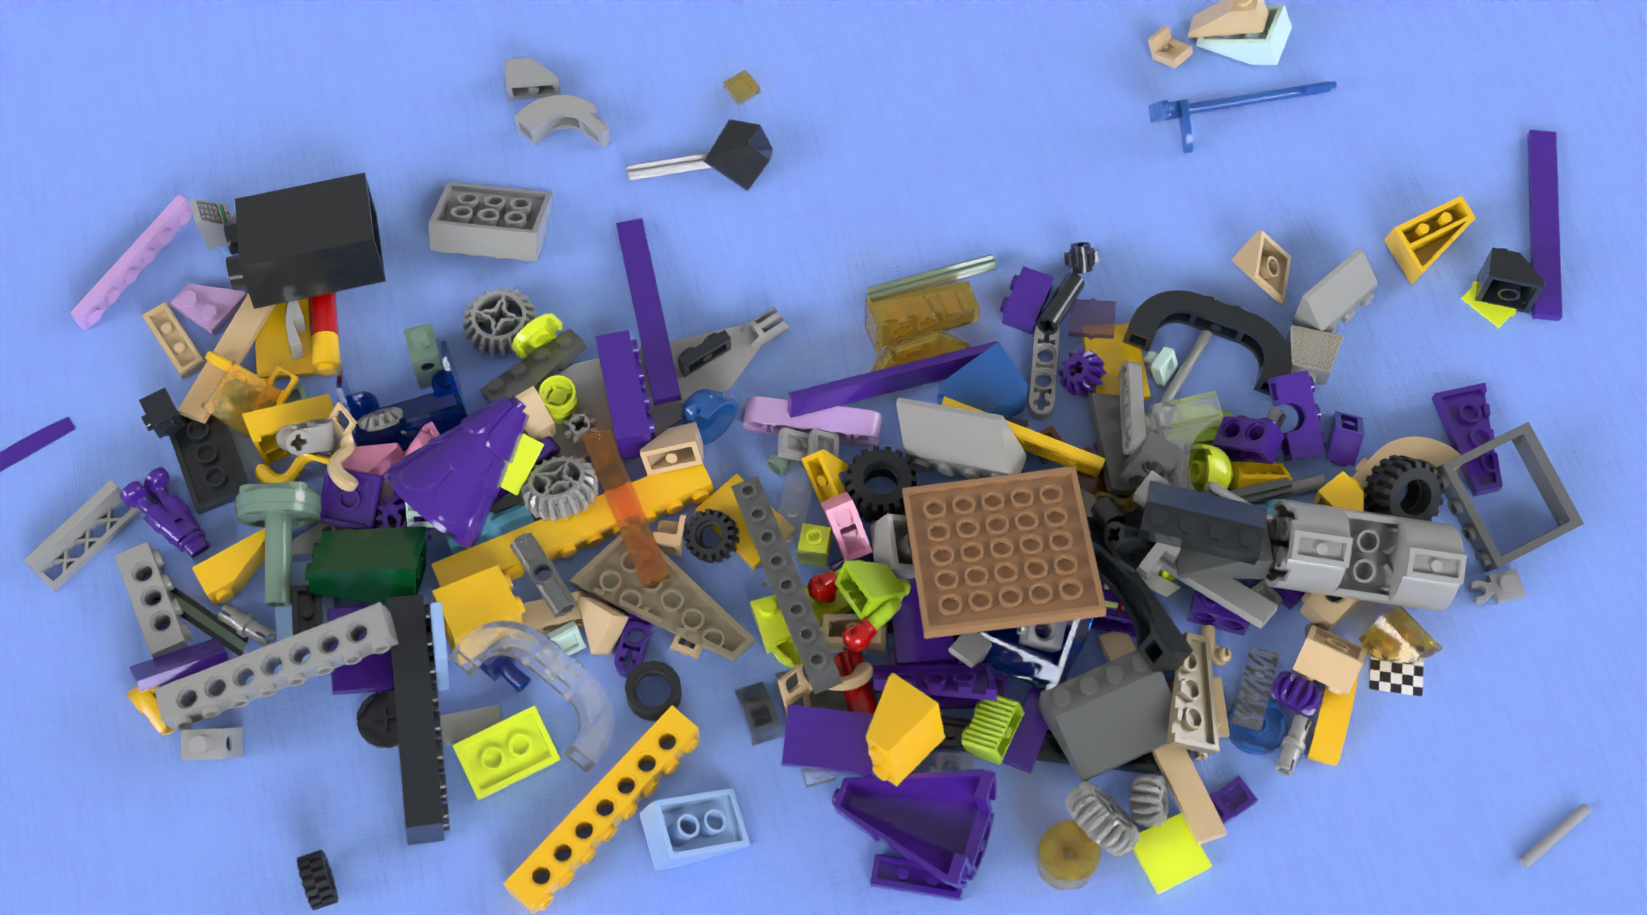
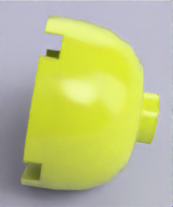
M1196 443L1190 446L1188 450H1192L1189 457H1184L1185 489L1188 487L1189 490L1204 493L1203 489L1209 482H1215L1228 489L1234 478V470L1226 453L1218 447Z

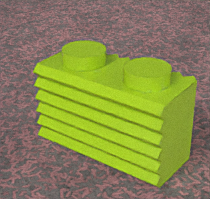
M998 695L997 701L979 700L977 702L972 723L966 726L962 733V745L970 756L986 760L987 762L990 761L997 765L1001 764L1025 713L1019 702Z

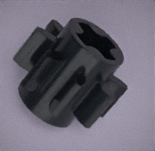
M1089 242L1073 243L1070 245L1069 252H1064L1065 265H1069L1073 273L1093 271L1092 266H1094V263H1099L1098 250H1094L1093 247L1091 248V243Z

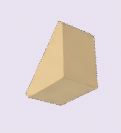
M578 598L591 655L612 654L629 616L599 598Z

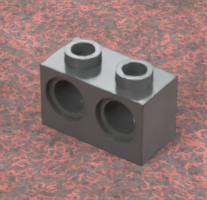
M1150 431L1125 460L1117 481L1136 492L1152 470L1166 480V475L1172 476L1180 463L1176 459L1181 448Z

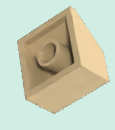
M1312 624L1293 666V670L1297 671L1298 676L1304 677L1308 681L1313 682L1317 680L1325 684V688L1335 694L1341 695L1343 692L1349 695L1364 663L1368 649Z

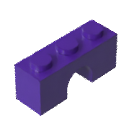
M1308 370L1269 378L1268 384L1273 406H1291L1296 411L1298 417L1295 428L1290 432L1283 433L1285 436L1281 443L1284 462L1325 454L1326 437L1324 432L1320 431L1318 421L1321 419V412L1318 404H1315L1314 401L1315 383L1313 377L1309 376Z

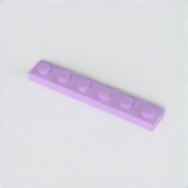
M178 194L70 312L78 326L87 331L93 324L97 323L103 312L118 300L123 290L136 280L138 274L155 259L156 254L163 246L170 243L174 234L189 222L193 212L186 198Z

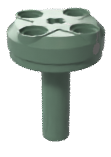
M290 481L239 486V494L235 498L237 521L245 525L265 528V605L270 607L292 605V528L311 525L320 520L322 497L304 482Z

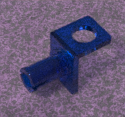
M496 643L472 659L473 663L494 682L502 676L518 693L524 690L531 681V678L514 664L516 662L514 654L509 647L504 650ZM489 651L497 652L500 656L489 666L485 665L483 662L484 655Z

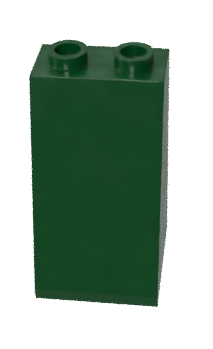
M427 527L323 531L320 542H315L313 546V562L307 563L304 578L309 581V593L372 603L381 602L387 605L388 597L418 595L427 564Z

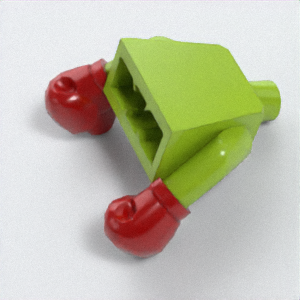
M854 560L845 561L843 566L836 571L832 569L813 576L808 582L807 589L811 598L818 603L834 602L837 589L840 590L861 620L856 626L845 628L842 635L843 643L851 651L861 652L867 648L873 636L878 633L876 630L899 611L903 597L910 593V583L907 579H898L889 566L884 563Z

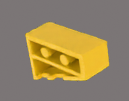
M1461 195L1393 228L1384 239V242L1412 285L1476 217Z

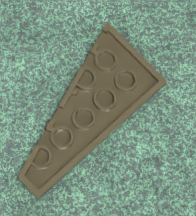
M633 523L569 580L571 586L730 661L735 662L755 643V638Z

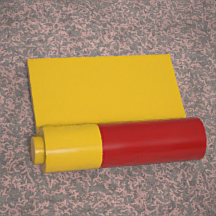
M335 292L297 300L304 317L306 332L298 334L304 357L296 360L292 359L286 331L288 302L276 304L255 339L257 377L269 378L276 366L295 376L317 374L330 376L340 369L341 361ZM284 372L279 373L277 378L290 377Z

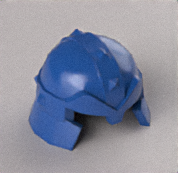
M710 389L694 392L681 404V417L685 422L684 424L697 423L703 445H708L722 436L730 427L738 412V403L735 400L725 397L723 392Z

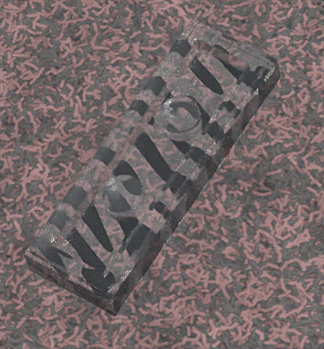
M1250 646L1231 723L1261 731L1279 658L1278 653Z

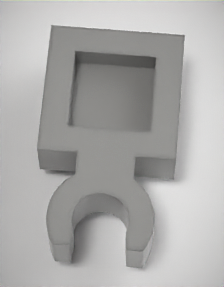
M1516 568L1489 574L1486 577L1487 583L1477 580L1468 587L1469 591L1477 589L1483 594V596L1475 598L1473 601L1475 605H1482L1492 597L1495 605L1520 600L1526 596Z

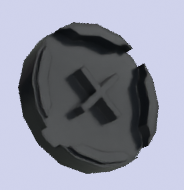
M394 690L371 694L362 702L357 712V728L360 735L368 744L377 748H392L399 745Z

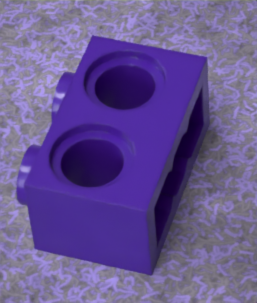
M1238 415L1237 417L1224 416L1212 445L1224 451L1229 460L1273 465L1285 435L1277 427L1276 422L1269 418L1252 419L1243 415Z
M1197 590L1194 591L1187 621L1200 625H1212L1219 630L1242 636L1245 635L1250 622Z

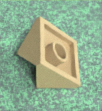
M1263 230L1257 231L1231 261L1279 304L1285 303L1291 256Z

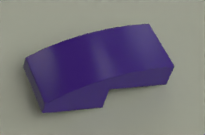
M1240 776L1216 793L1213 792L1209 795L1223 825H1226L1258 802L1256 796Z

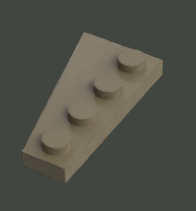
M1186 632L1182 635L1193 649V652L1175 670L1166 745L1214 754L1219 752L1220 749L1210 637Z

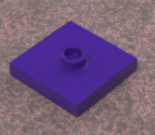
M326 465L321 495L322 512H320V520L317 522L356 530L376 529V517L379 512L377 508L380 506L384 481L383 475L343 468L354 476L359 483L354 491H345L332 481Z

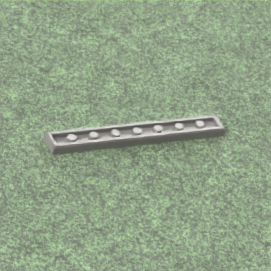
M1081 488L1086 517L1093 516L1090 510L1099 498ZM1164 557L1162 558L1166 561L1162 570L1260 629L1276 613L1277 604L1233 578H1178L1176 560L1172 564Z

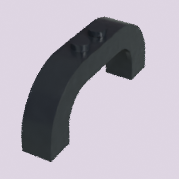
M1166 291L1144 301L1133 314L1122 341L1128 345L1149 351L1156 332L1165 325L1181 323L1202 331H1209L1213 335L1245 346L1254 354L1258 362L1259 373L1253 390L1269 396L1271 394L1268 379L1291 374L1292 359L1288 345L1281 333L1271 323L1256 314L1245 311L1239 306H1231L1218 301L1214 297L1203 296L1190 291Z

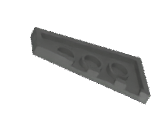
M569 328L543 347L535 350L526 359L513 365L499 377L492 379L479 390L489 403L504 396L509 398L513 395L517 396L532 386L537 390L544 380L551 377L557 370L563 371L587 347L583 339Z

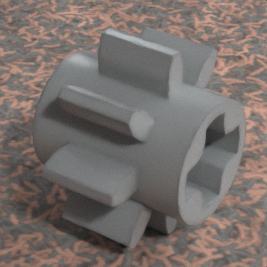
M586 410L583 414H576L573 411L570 421L564 420L563 422L564 427L569 429L564 433L566 440L573 438L575 447L579 443H586L589 446V440L592 436L598 437L597 429L593 428L597 425V419H589Z

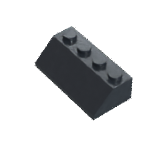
M1150 481L1137 538L1255 565L1260 557L1264 539L1267 507Z

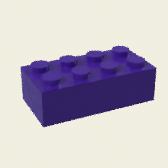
M629 330L595 336L619 459L625 460L640 457V449L656 438L653 417L651 416L649 397L645 387L642 364L640 363L637 340H631Z

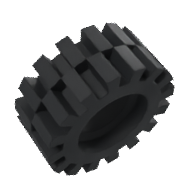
M705 509V512H697L696 518L692 516L689 519L692 522L690 526H685V530L688 531L687 534H684V540L688 542L685 544L686 548L691 550L690 553L693 556L708 563L723 562V558L729 559L731 557L729 553L737 550L735 543L740 541V538L737 537V534L740 532L739 528L735 527V521L716 509L714 511ZM709 526H718L722 533L720 542L716 546L707 547L702 541L704 530Z
M323 850L297 857L299 876L311 909L315 911L338 903L337 887L335 886L332 870L329 867L328 859H326Z

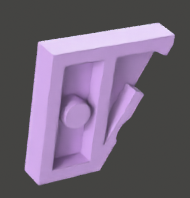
M188 284L170 304L173 309L214 336L238 311L247 293L240 290Z

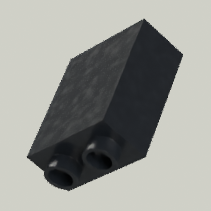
M365 172L236 198V221L224 223L226 242L232 255L226 257V267L233 290L247 288L254 309L386 282L377 212Z

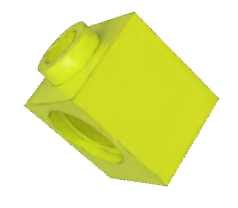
M802 523L797 548L799 563L827 567L832 543L831 527Z

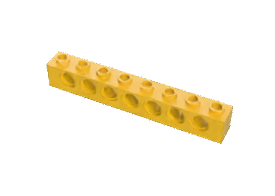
M671 706L503 883L507 891L533 915L538 910L543 911L552 902L554 898L552 895L560 886L562 888L566 887L575 876L573 872L581 864L586 865L592 860L596 854L595 849L602 841L608 842L617 831L616 826L623 819L628 820L634 815L638 809L637 804L643 797L648 798L656 791L659 786L657 782L665 774L669 776L675 771L679 765L678 760L685 752L690 754L700 742L699 728L674 706ZM665 740L676 742L675 746L669 750L660 747L661 743ZM646 761L655 763V767L648 772L640 770V766ZM625 783H631L635 786L633 791L628 794L619 792V789ZM610 805L614 807L613 812L608 816L598 814L602 806ZM589 827L593 830L588 838L582 839L577 837L579 830ZM562 850L572 852L570 858L566 861L556 860L557 854ZM542 872L550 874V878L546 883H535V878L538 874Z

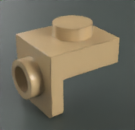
M1167 26L1160 28L1148 39L1153 60L1170 67L1177 68L1193 54L1191 45L1173 39L1170 28Z

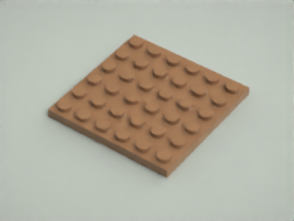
M1075 466L902 488L925 639L1106 616V605Z

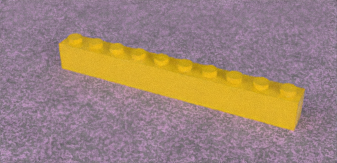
M703 464L648 475L594 497V503L587 505V511L580 510L578 517L571 515L568 516L567 521L564 518H559L557 522H554L552 518L545 522L543 519H540L434 562L431 566L440 587L499 565L503 575L508 573L511 581L516 580L526 571L510 548V544L522 534L531 532L549 560L569 558L575 555L578 550L586 547H596L612 536L618 537L632 523L636 525L641 522L643 526L650 525L661 516L680 512L685 506L693 503H703L713 494V485Z

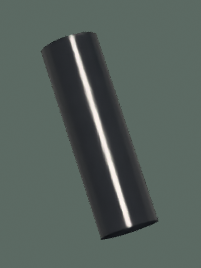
M1068 273L1064 277L1037 320V327L1041 332L1048 335L1057 332L1084 288L1085 283L1081 276L1076 273Z

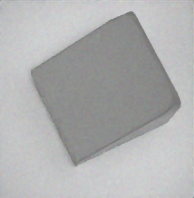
M978 632L962 634L948 651L971 668L984 661L992 647V643Z

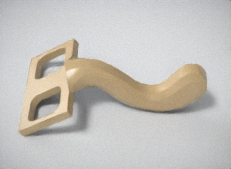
M339 402L328 417V419L333 420L334 436L337 438V444L334 450L329 451L332 456L328 462L327 469L330 478L339 488L345 491H354L359 484L358 480L343 469L342 463L355 450L352 430L357 422L342 403ZM340 410L349 420L346 430L342 428L336 419Z
M869 662L859 663L851 675L841 677L842 684L828 690L843 691L864 685L873 677L872 665ZM798 664L778 679L786 716L788 704L792 705L800 697H803L804 706L812 707L809 694L813 691L808 676H804L802 665ZM797 673L798 684L787 692L786 680Z

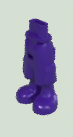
M158 467L152 470L147 475L144 486L139 481L128 484L120 494L121 500L127 506L143 511L146 514L144 520L155 532L162 534L179 551H186L191 558H195L209 549L210 543L205 539V532L192 516L189 506L178 495H170L168 493L167 485L170 475L165 468ZM148 495L155 499L159 504H153L152 501L149 499Z

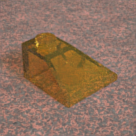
M1402 606L1382 615L1358 639L1363 644V647L1368 649L1367 654L1377 658L1379 661L1421 663L1443 649Z

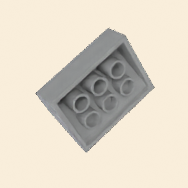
M447 182L428 222L430 251H440L444 254L460 253L468 256H490L496 259H519L524 262L537 261L543 247L553 197L552 192Z
M897 398L896 406L904 452L911 459L915 469L923 472L934 470L950 477L954 476V474L961 475L969 480L1019 474L1022 472L1027 454L1003 415Z

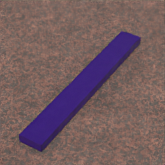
M1529 130L1527 145L1531 266L1545 281V287L1532 307V318L1560 321L1563 317L1557 134L1551 131Z
M643 219L618 222L616 227L653 403L658 405L682 400Z
M998 341L789 392L788 414L790 418L947 379L988 348L998 343Z

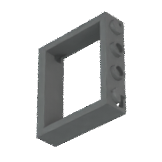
M1529 422L1435 468L1438 471L1437 475L1442 477L1443 482L1440 486L1444 487L1448 508L1457 517L1462 526L1461 532L1464 538L1471 543L1475 551L1476 560H1480L1486 572L1497 569L1584 524ZM1512 440L1558 527L1500 556L1454 468Z

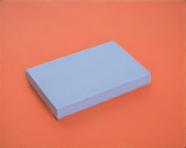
M442 602L431 603L430 613L437 689L439 691L449 690Z

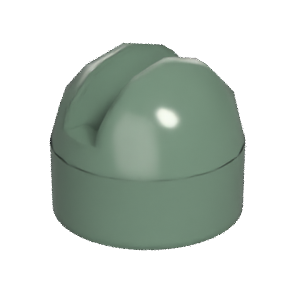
M777 451L769 456L766 460V465L776 475L783 476L790 467V459L779 458Z

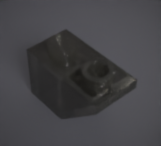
M763 681L734 690L752 746L781 737L780 724L771 697Z

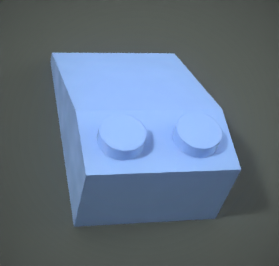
M734 788L656 800L639 813L655 871L688 865L750 846Z

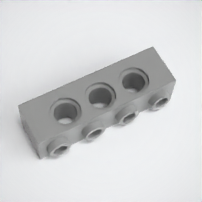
M145 542L114 555L151 656L156 658L189 647V640L193 639L187 623L182 624L179 615L184 614L179 600L177 598L173 599L170 591L174 589L168 573L163 574L161 566L165 565L159 549L153 550L150 544ZM152 573L149 579L141 581L146 574ZM161 598L158 604L151 605L154 599ZM171 622L167 629L160 630L164 623Z

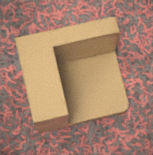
M680 514L679 522L660 520L657 532H653L652 542L666 555L682 557L685 542L684 534L687 532L685 526L688 525L686 515Z

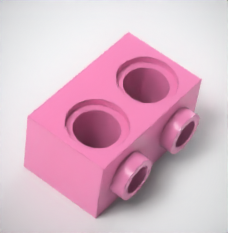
M847 492L820 503L844 561H852L873 552L854 502Z

